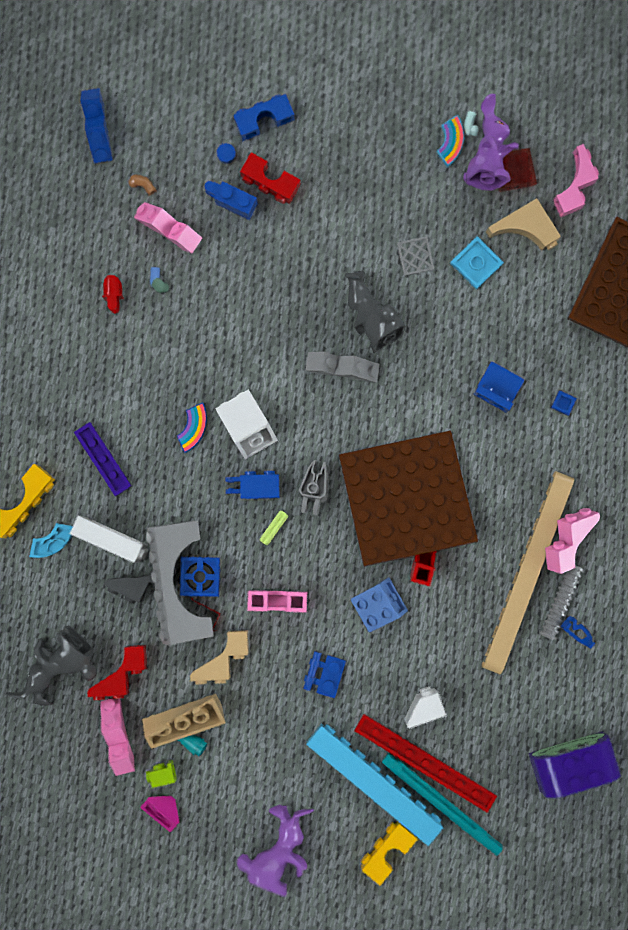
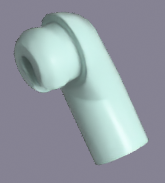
M472 111L467 112L464 122V129L468 136H476L479 129L478 126L474 125L476 113Z

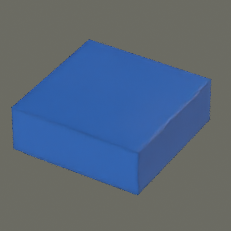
M559 390L551 408L569 416L577 398Z

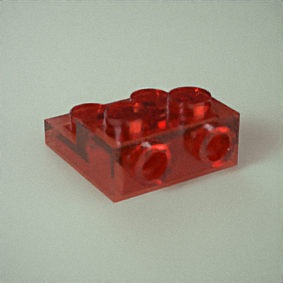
M530 148L512 150L503 158L504 169L509 172L511 180L500 187L499 192L537 185Z

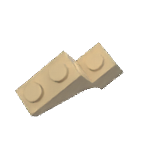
M248 630L228 631L227 645L224 652L194 670L190 675V681H195V684H207L209 680H214L216 684L226 683V680L231 678L230 656H233V659H244L245 655L249 654Z

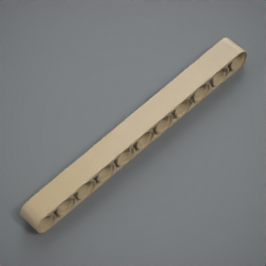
M557 471L554 472L553 482L549 484L546 500H543L539 519L537 518L532 529L534 530L533 535L529 537L526 545L527 551L523 554L519 564L521 566L519 572L515 574L512 582L514 584L513 588L509 590L506 598V607L502 609L499 617L500 623L494 630L492 644H489L485 654L487 656L486 660L482 662V668L497 674H501L504 670L546 558L545 548L550 546L558 526L557 520L561 518L574 483V478Z

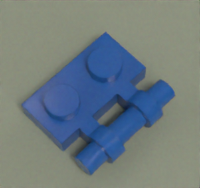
M314 651L313 658H310L309 661L310 668L308 674L304 678L305 685L303 689L311 691L312 685L316 684L318 685L316 693L335 698L346 660L327 655L326 661L323 662L320 661L322 653ZM318 667L323 668L320 679L315 678Z

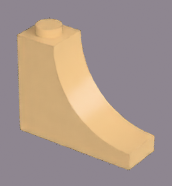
M537 198L491 225L486 231L489 238L502 233L523 235L536 243L541 251L545 248L548 250L558 245L557 241L561 237Z

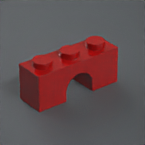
M251 152L240 170L242 181L248 185L255 184L264 194L268 195V193H271L280 203L284 204L287 202L290 204L301 185V180L286 171H283L282 175L276 180L268 179L264 175L268 168V161Z

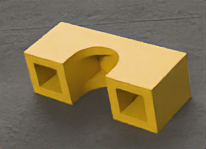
M399 821L396 823L392 822L387 827V834L384 838L380 837L373 846L375 849L372 853H367L361 860L362 871L380 886L393 871L392 865L385 860L387 851L398 849L406 854L417 841V836Z

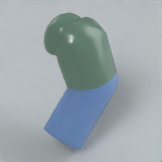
M151 267L150 285L157 292L166 293L169 290V285L160 279V268Z

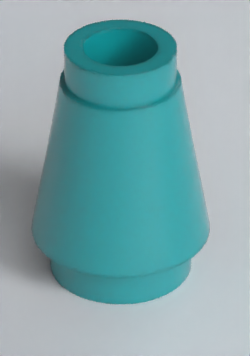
M194 734L178 739L193 756L197 755L200 757L208 745L204 738Z

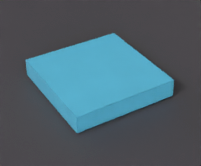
M478 236L450 262L476 290L504 263Z

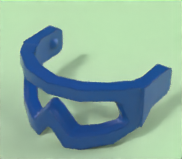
M572 616L567 617L561 628L579 643L591 649L595 643L592 641L590 632L582 624L577 625L576 618ZM572 625L573 630L582 629L587 636L580 639L569 630L570 626Z

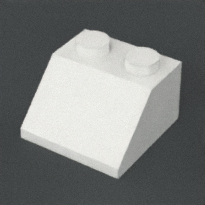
M425 687L419 690L420 693L416 694L404 718L408 729L446 716L439 693L435 688Z

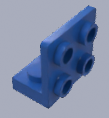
M491 362L473 395L507 413L510 411L513 405L512 402L524 379Z

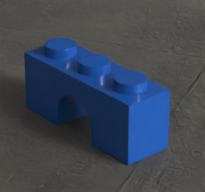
M286 94L275 95L269 101L258 102L253 107L240 109L233 115L242 141L260 135L258 121L263 117L272 118L277 127L295 120L294 112Z

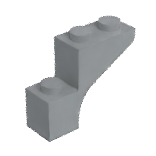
M308 352L305 371L377 383L380 364L357 356H336L327 352Z

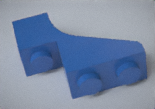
M100 88L81 91L80 101L85 116V131L94 163L111 161L113 157Z

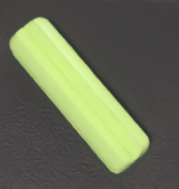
M279 511L260 538L263 544L269 545L288 518L285 512Z

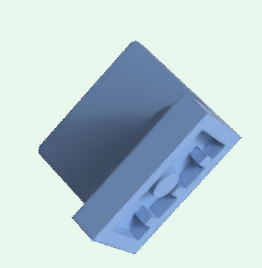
M389 577L351 599L368 632H372L400 618L408 611Z

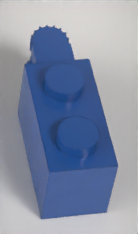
M208 181L204 185L206 193L214 198L216 205L250 220L258 204L256 197L223 181L221 185L213 181Z
M246 471L245 475H240V477L225 478V481L228 483L240 482V489L228 488L226 489V494H240L241 499L280 498L279 474H275V471H264V475H256V471Z

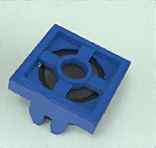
M181 557L180 596L219 597L220 558Z

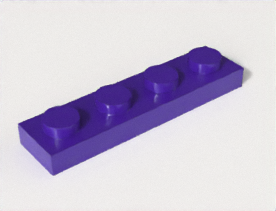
M91 422L74 432L114 496H118L132 487Z

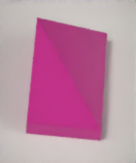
M172 796L148 797L140 807L169 832L179 823L176 801Z

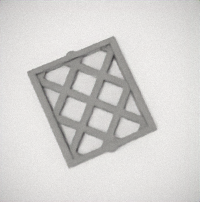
M427 236L397 243L404 276L420 274L421 272L435 269ZM419 240L424 241L421 247L415 244V242ZM405 243L411 244L408 249L404 248L402 245ZM425 243H426V245H427L428 251H426L425 249H423V246L425 245ZM412 246L419 249L416 254L410 251ZM401 249H403L404 251H406V253L404 254L403 257H402ZM420 251H423L424 253H426V256H425L424 259H422V258H420V257L418 256V254L420 253ZM408 253L414 256L411 262L405 259ZM428 256L430 258V263L425 261ZM416 258L422 261L419 267L412 264ZM404 262H406V263L409 264L408 267L406 268V270H405ZM423 263L429 266L428 269H420ZM410 266L417 269L414 272H408Z

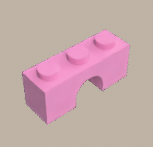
M249 590L248 611L306 612L307 592Z

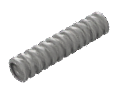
M575 565L574 569L567 571L563 575L564 579L560 581L561 586H558L559 592H556L557 596L553 599L555 601L551 603L552 609L549 608L548 618L544 620L545 626L542 625L543 631H540L542 636L556 640L557 637L555 635L559 633L558 628H561L560 623H563L562 618L566 616L564 613L568 611L567 606H570L569 601L573 599L571 596L575 594L573 591L577 589L576 584H579L578 579L582 577L580 574L584 572L583 568Z

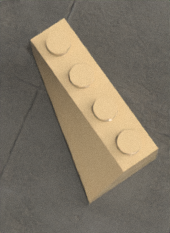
M217 694L142 719L145 739L151 749L226 723L222 705Z

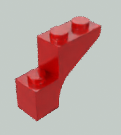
M146 645L124 647V659L121 667L87 691V697H93V700H104L105 696H113V699L124 698V695L129 693L128 671H131V674L143 673L142 670L147 669Z

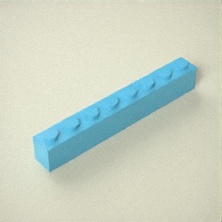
M321 723L307 740L306 745L429 846L443 829L440 823L442 819L434 812L429 814L425 810L426 806L417 799L415 802L411 799V793L404 787L398 788L395 785L396 781L390 775L384 776L380 773L381 768L374 762L368 763L365 760L366 756L360 750L354 751L349 747L351 743L344 737L338 738L334 734L336 731L330 725L326 724L324 726Z

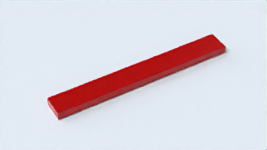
M363 714L354 729L356 733L487 813L497 798V795L366 714Z

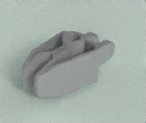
M316 460L310 464L299 489L303 497L301 513L307 512L309 501H315L313 515H318L321 503L328 500L329 476L325 462H323L321 471L316 474Z

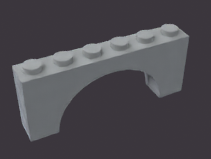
M198 520L147 527L146 539L150 544L149 560L153 566L151 576L156 588L154 598L158 603L157 619L161 625V630L159 631L161 641L166 645H174L214 636L211 617L196 616L187 611L179 602L173 585V571L179 554L186 546L200 540Z

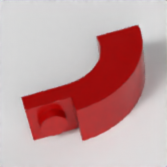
M437 551L414 556L410 575L411 582L430 587L435 570L434 562Z

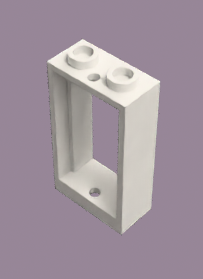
M84 516L77 517L70 532L73 536L133 563L145 560L149 551L146 549L147 544Z

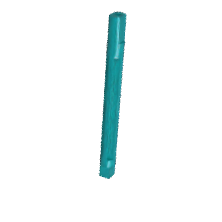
M389 752L382 759V763L493 854L498 856L501 853L503 845L489 835L485 829L399 759H396Z

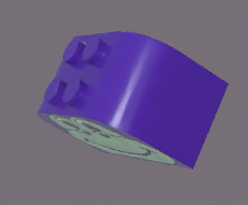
M604 732L528 753L539 791L546 798L568 796L611 783L621 777L610 737Z

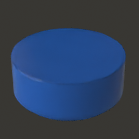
M224 143L218 147L217 157L220 162L228 164L235 159L236 152L231 144Z

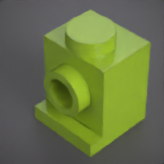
M170 760L166 766L164 763L153 765V769L150 771H146L147 782L151 783L152 788L176 782L177 776L173 760Z

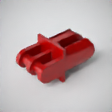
M108 275L104 278V295L102 297L107 301V306L111 312L118 313L120 311L119 300L124 299L122 282L115 275Z

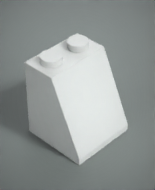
M249 389L215 408L244 459L251 457L278 441Z

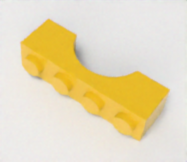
M33 464L21 478L25 486V496L22 502L11 510L0 509L1 538L12 537L17 531L15 527L18 523H23L29 517L28 511L40 504L42 501L40 497L43 493H48L53 488L55 478L39 465Z

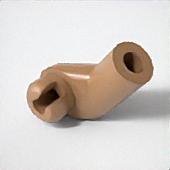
M135 174L128 181L129 186L132 188L142 186L148 195L156 192L153 184L145 176Z

